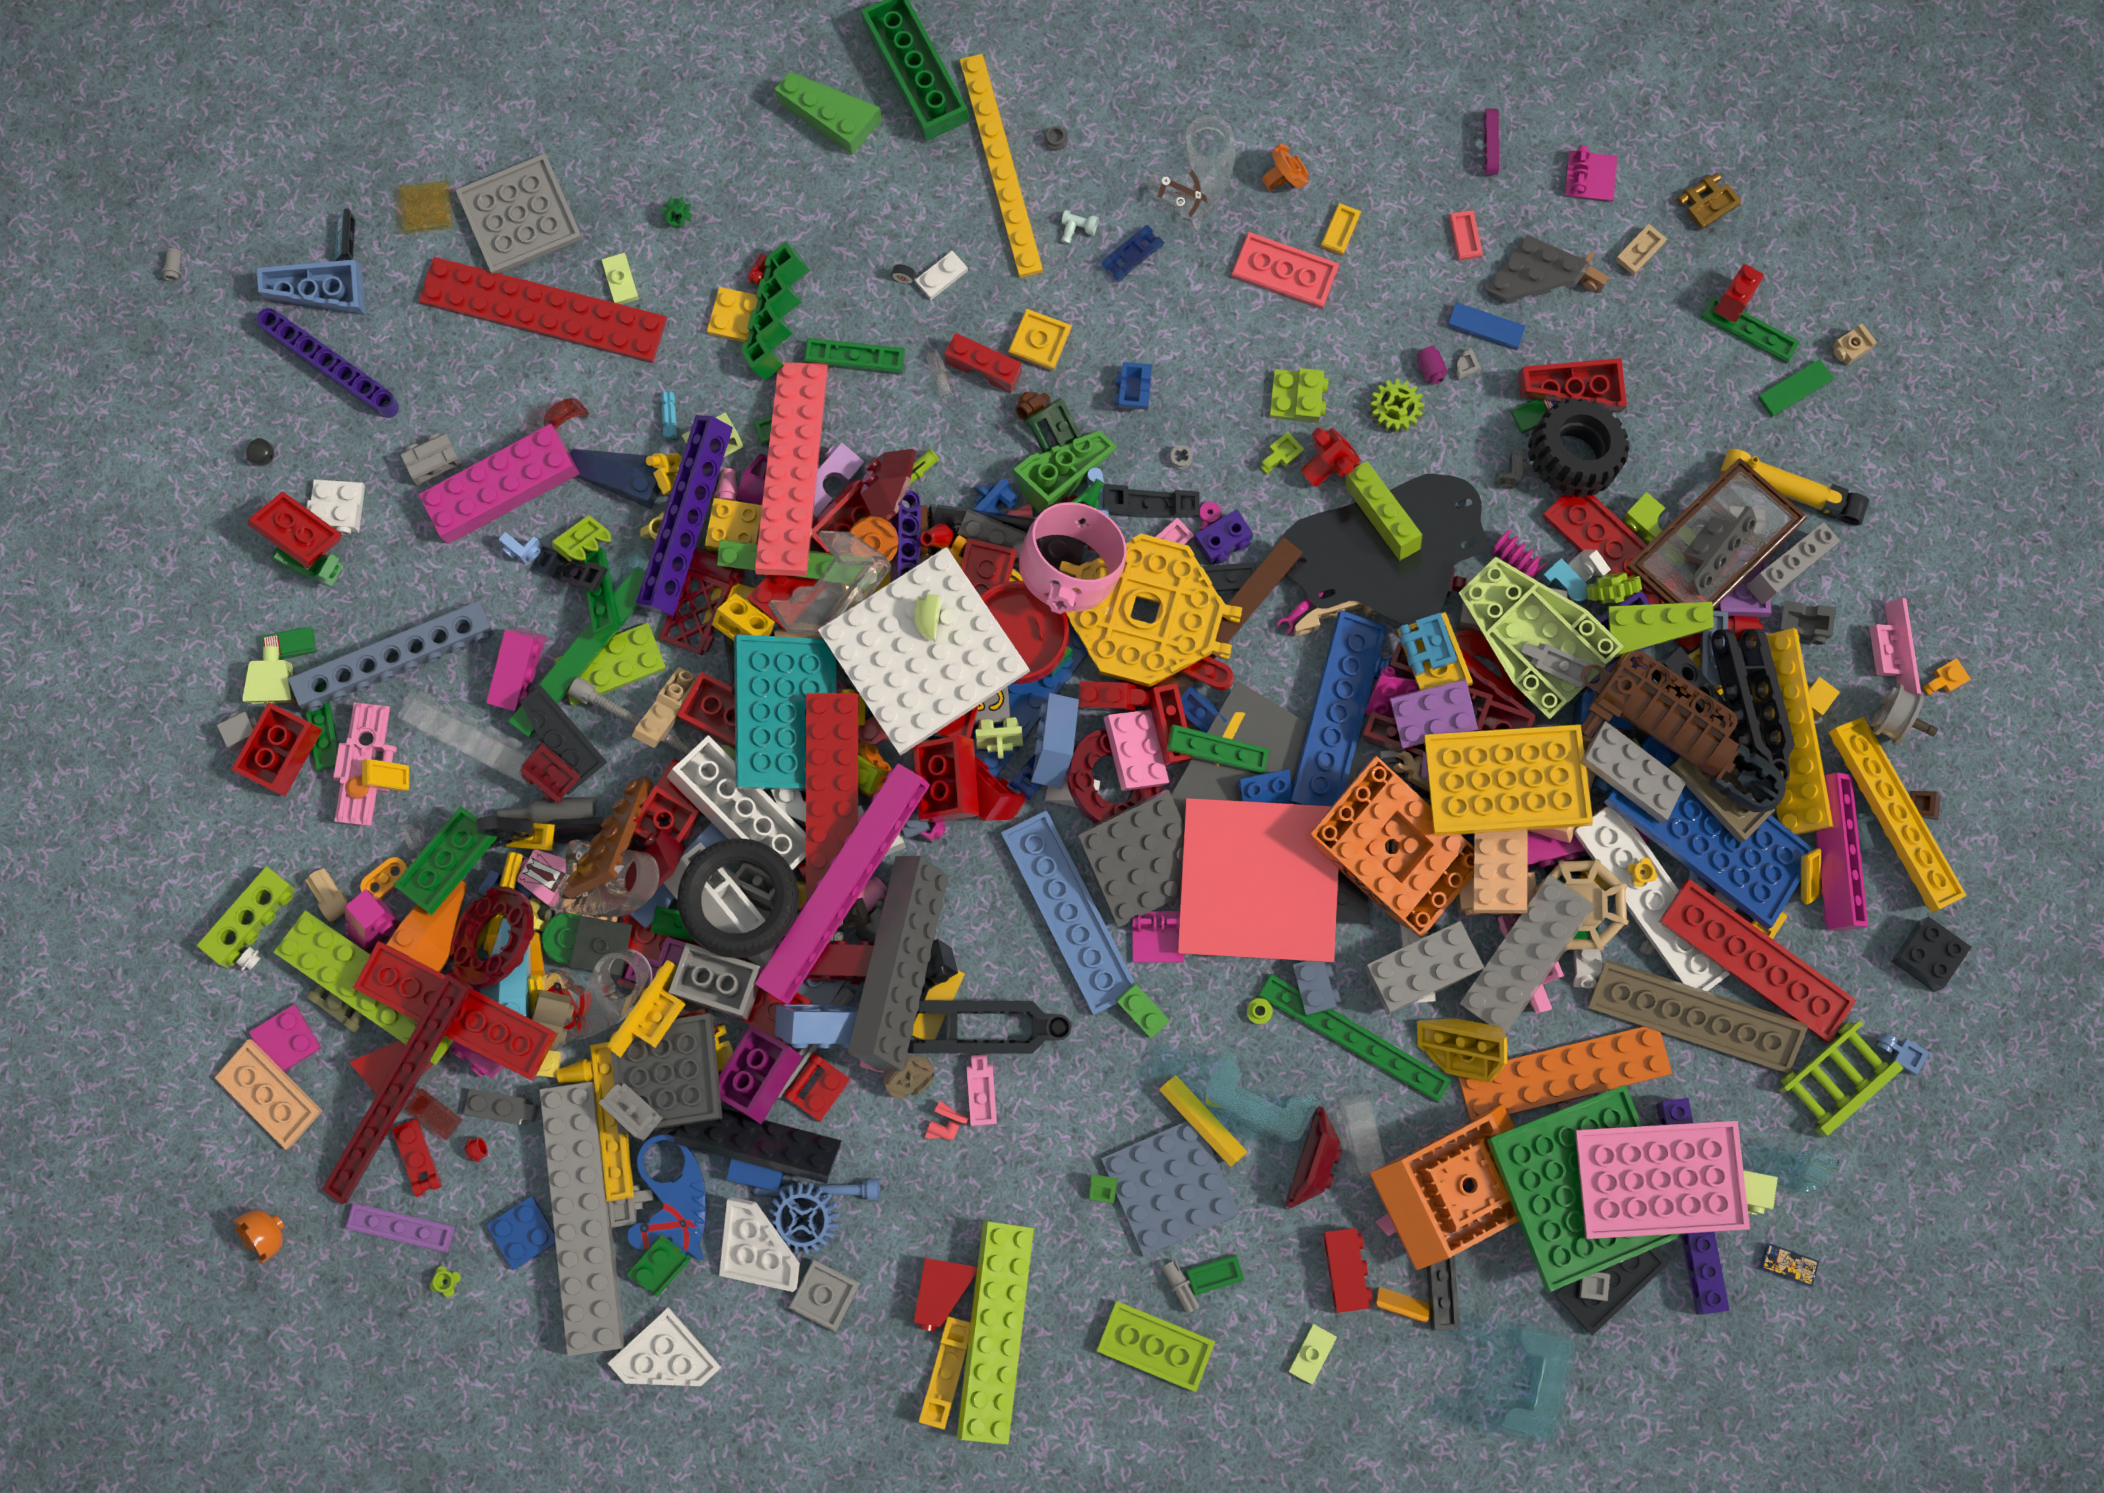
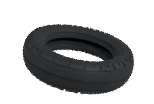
M727 839L708 846L688 864L679 883L677 896L678 911L688 934L704 949L723 957H751L775 946L791 928L799 903L798 885L787 861L770 846L751 839ZM733 863H746L760 868L769 876L775 889V902L769 917L759 927L745 933H728L716 928L707 920L702 909V892L707 880L718 869Z

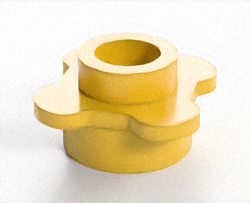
M1647 857L1642 858L1638 863H1630L1627 867V871L1631 873L1634 879L1633 884L1636 887H1642L1644 883L1653 882L1657 879L1655 868Z

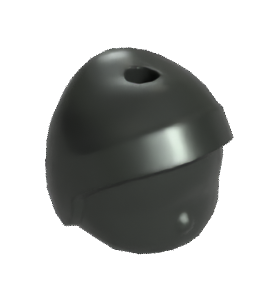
M262 438L254 439L248 444L246 449L247 461L260 466L268 465L274 457L273 446Z

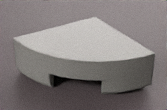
M1472 348L1467 349L1460 356L1456 364L1457 380L1481 371Z

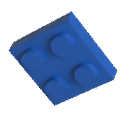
M533 1196L486 1224L512 1270H516L556 1244L555 1233Z

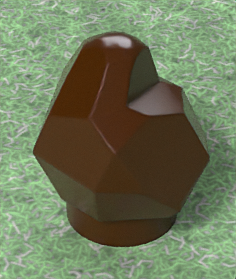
M1024 392L1018 399V405L1015 407L1018 417L1023 420L1025 417L1049 405L1051 402L1050 397L1046 393Z

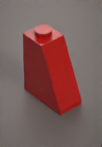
M925 1258L914 1323H919V1329L935 1331V1326L942 1327L977 1275V1267Z

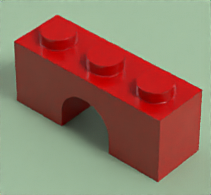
M956 332L944 353L946 364L965 373H968L969 370L979 372L989 380V384L1010 394L1022 374L1021 362Z

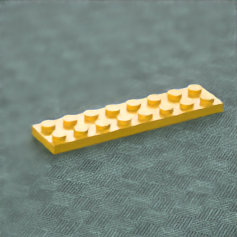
M1791 628L1766 636L1795 744L1788 758L1790 776L1785 783L1786 792L1780 804L1776 806L1778 821L1792 831L1793 834L1799 835L1833 827V820L1798 631L1795 628ZM1766 685L1765 689L1766 693H1768V685ZM1772 709V717L1774 718L1775 712ZM1780 732L1778 733L1779 742L1781 740Z
M1865 717L1829 731L1828 733L1832 738L1834 746L1838 748L1846 767L1851 771L1859 790L1867 799L1873 814L1879 820L1885 835L1891 841L1898 858L1903 862L1911 881L1916 885L1923 898V902L1930 912L1934 913L1967 896L1877 738L1872 733Z

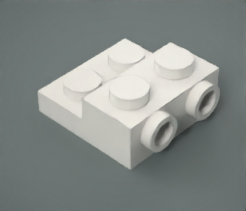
M314 480L311 500H308L307 509L342 535L348 536L351 535V532L359 533L365 485L359 482Z

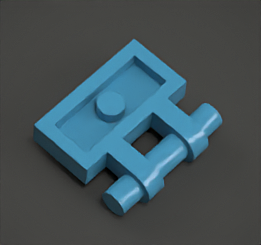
M1441 613L1416 620L1417 631L1411 632L1408 624L1399 627L1400 641L1402 646L1406 648L1409 656L1407 661L1409 667L1413 668L1415 676L1425 673L1422 663L1427 661L1430 662L1432 670L1457 663V658ZM1422 640L1426 652L1418 654L1415 642Z

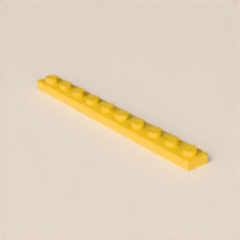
M983 54L960 59L962 73L1019 278L1043 273Z

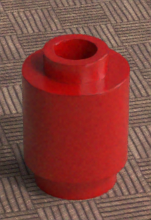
M1733 615L1731 618H1728V629L1732 630L1737 641H1740L1741 635L1746 629L1759 628L1763 630V624L1759 622L1758 617Z

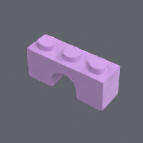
M843 443L838 447L833 445L824 456L827 460L822 466L818 464L813 520L833 499L824 491L823 481L829 477H836L848 484L865 462Z

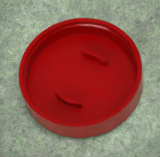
M1009 581L998 584L980 596L1030 670L1029 673L1012 684H1027L1038 681L1049 675L1060 664L1069 644V625L1066 612L1059 614L1051 611L1049 605L1039 600L1030 592L1024 581Z

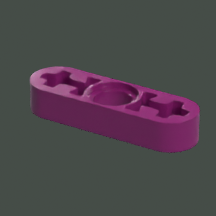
M1485 108L1483 116L1484 144H1486V147H1484V174L1498 175L1500 163L1498 108Z

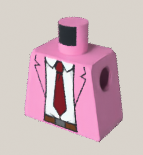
M535 849L529 858L523 856L519 870L521 873L517 881L552 908L567 886L566 878L575 871L576 864L570 860L566 861L564 858Z

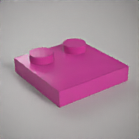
M295 1004L249 1032L254 1042L284 1072L322 1049L301 1011Z

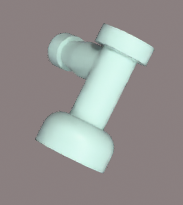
M1065 210L1061 224L1066 225L1061 242L1070 244L1076 226L1085 228V232L1088 235L1094 236L1099 217L1092 215L1087 219L1073 215L1071 211Z

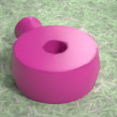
M1209 501L1200 506L1199 518L1202 524L1199 529L1202 531L1220 520L1222 511L1217 503Z

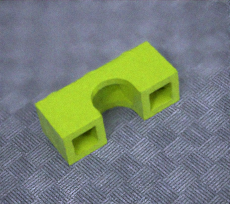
M1646 492L1626 513L1622 520L1630 530L1644 538V543L1649 545L1662 532L1658 525V517L1665 510V507ZM1686 525L1675 534L1688 546L1697 536ZM1668 542L1659 550L1663 555L1664 561L1670 566H1676L1679 569L1687 561Z

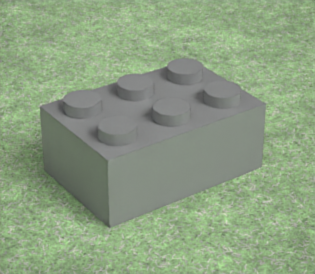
M686 943L668 993L678 999L748 1021L759 990V986L755 982L762 968L736 958L723 957L704 948Z

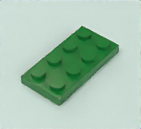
M460 806L393 886L432 916L498 837L478 834L476 823L478 818Z

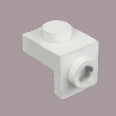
M1598 949L1573 950L1575 968L1574 987L1594 988L1602 970L1601 951Z

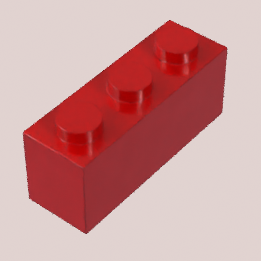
M1178 684L1152 688L1148 691L1151 694V702L1148 704V707L1152 713L1165 766L1188 762L1193 757L1166 751L1171 726L1177 725L1188 728Z
M1357 1228L1323 1233L1335 1313L1369 1309V1303H1372L1373 1300L1371 1288L1366 1287L1364 1276H1368V1267L1366 1260L1361 1259L1360 1250L1364 1249L1362 1234H1357Z

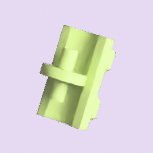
M1017 718L1004 719V728H994L993 720H980L979 728L976 729L977 749L998 752V759H1002L1003 751H1012L1015 746H1023L1022 726L1018 725Z

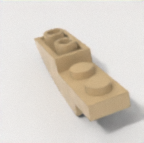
M678 667L659 692L655 703L634 729L632 737L653 748L657 746L660 740L663 741L677 721V714L698 676Z

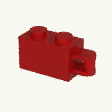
M1079 681L1078 707L1092 710L1136 711V706H1146L1151 702V694L1142 689H1137L1136 685L1129 683Z

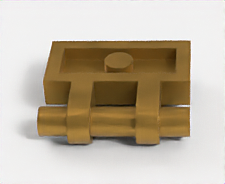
M1715 173L1712 176L1707 175L1700 180L1698 185L1688 187L1683 191L1682 195L1677 197V202L1681 206L1687 202L1692 203L1687 213L1700 230L1711 225L1742 203L1728 183L1719 188L1717 183L1722 180L1719 173ZM1704 191L1710 193V195L1703 199L1699 196Z

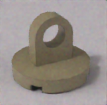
M907 1053L903 1071H887L883 1080L884 1086L888 1094L893 1098H907L906 1095L910 1093L913 1096L924 1091L933 1081L935 1076L933 1073L935 1071L934 1067L926 1057H910Z

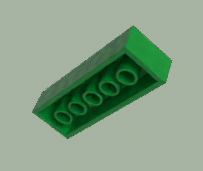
M882 0L862 9L863 26L925 141L969 122L968 108L910 1Z

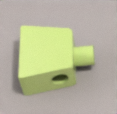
M265 646L263 647V661L249 662L243 702L248 704H267L268 702L272 704L298 703L288 678L294 676L292 664L286 660H279V647Z

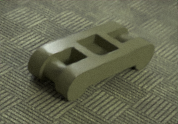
M320 984L313 991H309L306 995L308 999L356 1033L360 1027L358 1024L365 1017L363 1014L356 1010L349 1018L348 1016L354 1008L330 993L326 1000L323 999L322 996L327 989Z

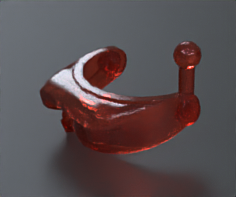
M567 398L554 404L547 411L544 417V426L551 423L557 430L560 425L573 417L583 415L587 418L589 412L578 399Z

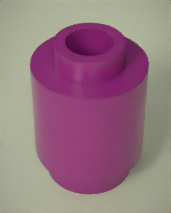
M1435 346L1421 349L1417 353V363L1425 382H1431L1433 385L1441 383L1445 380L1448 370L1440 351L1436 350Z

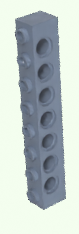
M477 601L290 677L288 680L301 709L304 712H313L323 707L322 704L345 699L349 693L354 691L363 692L369 689L371 684L379 681H390L398 673L403 671L405 673L412 672L419 667L418 665L427 661L428 663L436 662L442 658V655L449 652H461L471 643L485 642L494 632L480 601ZM461 626H470V630L467 633H458ZM438 635H447L443 643H435ZM414 645H423L422 650L420 652L411 653V649ZM399 654L396 662H387L390 655ZM367 664H375L373 671L369 673L363 672ZM345 673H350V679L347 682L341 683L340 677ZM327 683V687L323 692H316V687L319 684Z

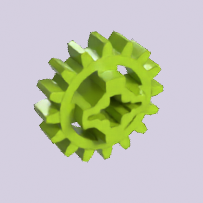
M1396 379L1395 384L1387 380L1385 388L1379 385L1377 388L1378 393H1373L1371 399L1373 402L1370 404V409L1374 411L1371 416L1372 418H1379L1378 426L1383 423L1386 425L1385 431L1393 427L1395 433H1398L1399 428L1402 427L1407 432L1409 424L1415 427L1418 422L1417 419L1422 417L1423 413L1421 410H1423L1425 403L1420 401L1423 395H1416L1417 386L1409 388V381L1402 385L1399 379ZM1384 396H1387V402L1381 405V400ZM1413 406V412L1410 416H1407V410Z
M1626 572L1606 574L1603 577L1596 578L1597 581L1595 583L1585 586L1588 600L1595 601L1600 599L1601 604L1622 602L1630 598V595L1642 590L1640 577H1627Z

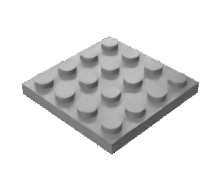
M545 153L456 189V193L491 274L502 273L583 239Z

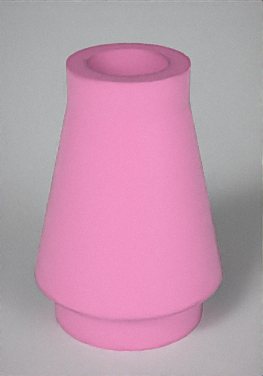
M731 468L722 469L714 497L738 501L736 471Z

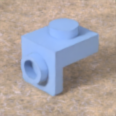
M506 532L499 538V541L504 546L501 550L511 559L516 556L525 564L529 560L533 561L541 551L542 545L536 537H532L524 547Z

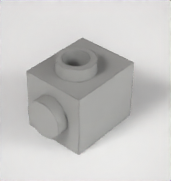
M236 712L231 714L228 720L218 724L217 727L226 746L233 752L242 749L258 719L255 716L251 717L246 712Z

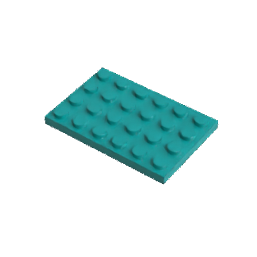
M736 634L734 636L736 788L806 790V693H837L836 657L824 639Z

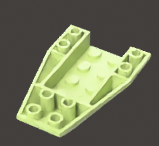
M1497 557L1459 592L1513 684L1549 719L1566 706L1582 688L1535 668L1534 665L1530 664L1532 658L1521 653L1525 643L1536 648L1539 643L1548 644L1588 663L1599 665L1602 668H1605L1624 648L1586 609ZM1592 668L1587 681L1590 683L1599 674V671Z

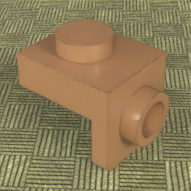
M1590 251L1587 258H1584L1583 256L1581 258L1588 261V263L1590 264V262L1593 259L1594 253ZM1589 265L1588 270L1579 282L1583 284L1585 289L1601 293L1609 276Z

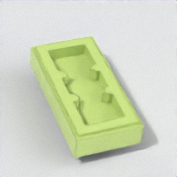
M622 253L601 259L614 303L625 304L638 300L639 297L626 254Z
M1312 1324L1288 1372L1313 1385L1337 1337Z

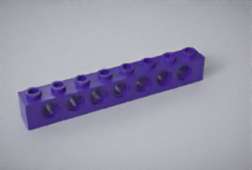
M695 415L635 603L657 614L674 616L688 568L693 558L695 546L700 536L701 527L708 511V505L715 488L720 467L723 463L727 445L730 441L733 427L713 416Z
M1689 1098L1662 1101L1656 1104L1660 1125L1693 1124ZM1715 1232L1685 1233L1681 1238L1696 1315L1730 1311Z

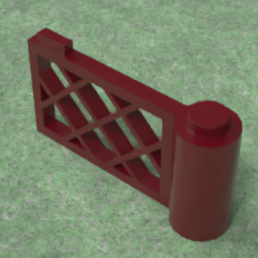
M695 548L674 616H667L658 639L703 656L704 652H709L714 638L711 636L715 629L712 623L716 611L727 601L732 587L743 580L744 570L741 568L717 565V554ZM694 578L700 581L702 589L691 594L689 586ZM717 587L722 588L720 597L711 601L708 591ZM704 594L707 604L696 609L693 599ZM689 601L692 611L681 616L679 612L681 605ZM710 609V620L702 624L698 614ZM694 617L697 627L686 632L683 622ZM679 624L682 634L673 639L668 637L671 628ZM700 632L701 640L698 647L691 646L688 637Z

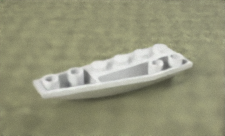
M701 842L681 857L675 872L663 883L676 899L679 883L686 867L698 853L705 849ZM723 868L718 869L707 880L703 888L701 903L705 917L713 926L728 933H745L756 929L766 921ZM782 940L769 950L746 958L763 968L772 958L774 948L781 944Z

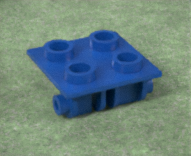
M1289 769L1240 778V782H1237L1238 792H1241L1243 802L1293 804L1288 802L1292 794Z

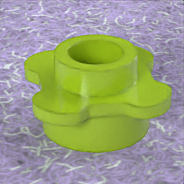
M444 1266L438 1267L436 1275L430 1283V1289L434 1292H442L445 1297H452L455 1293L456 1283L461 1280V1275L458 1272L452 1273L448 1271ZM444 1279H447V1284H443Z

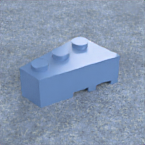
M1049 693L1046 703L1041 702L1038 717H1042V721H1039L1036 732L1039 738L1034 749L1036 756L1031 782L1056 788L1062 787L1066 771L1073 757L1079 699Z

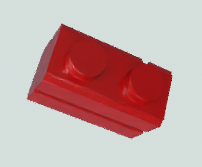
M1743 264L1714 311L1731 322H1737L1764 278L1763 273L1747 264Z

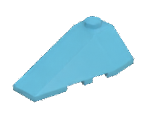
M507 919L502 920L491 956L499 954L502 951L500 948L504 947L508 942L510 935L507 932L508 930L511 931V925L508 924ZM530 944L520 966L516 967L501 982L490 987L481 988L479 993L531 1019L527 984L528 977L531 975Z

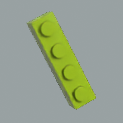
M1366 461L1353 468V471L1346 475L1345 487L1399 561L1420 550L1422 533L1369 462Z

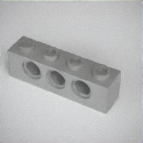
M1823 522L1757 575L1746 587L1763 605L1840 542V539Z

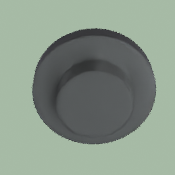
M1059 126L1049 128L1044 134V143L1051 150H1060L1068 142L1066 131Z

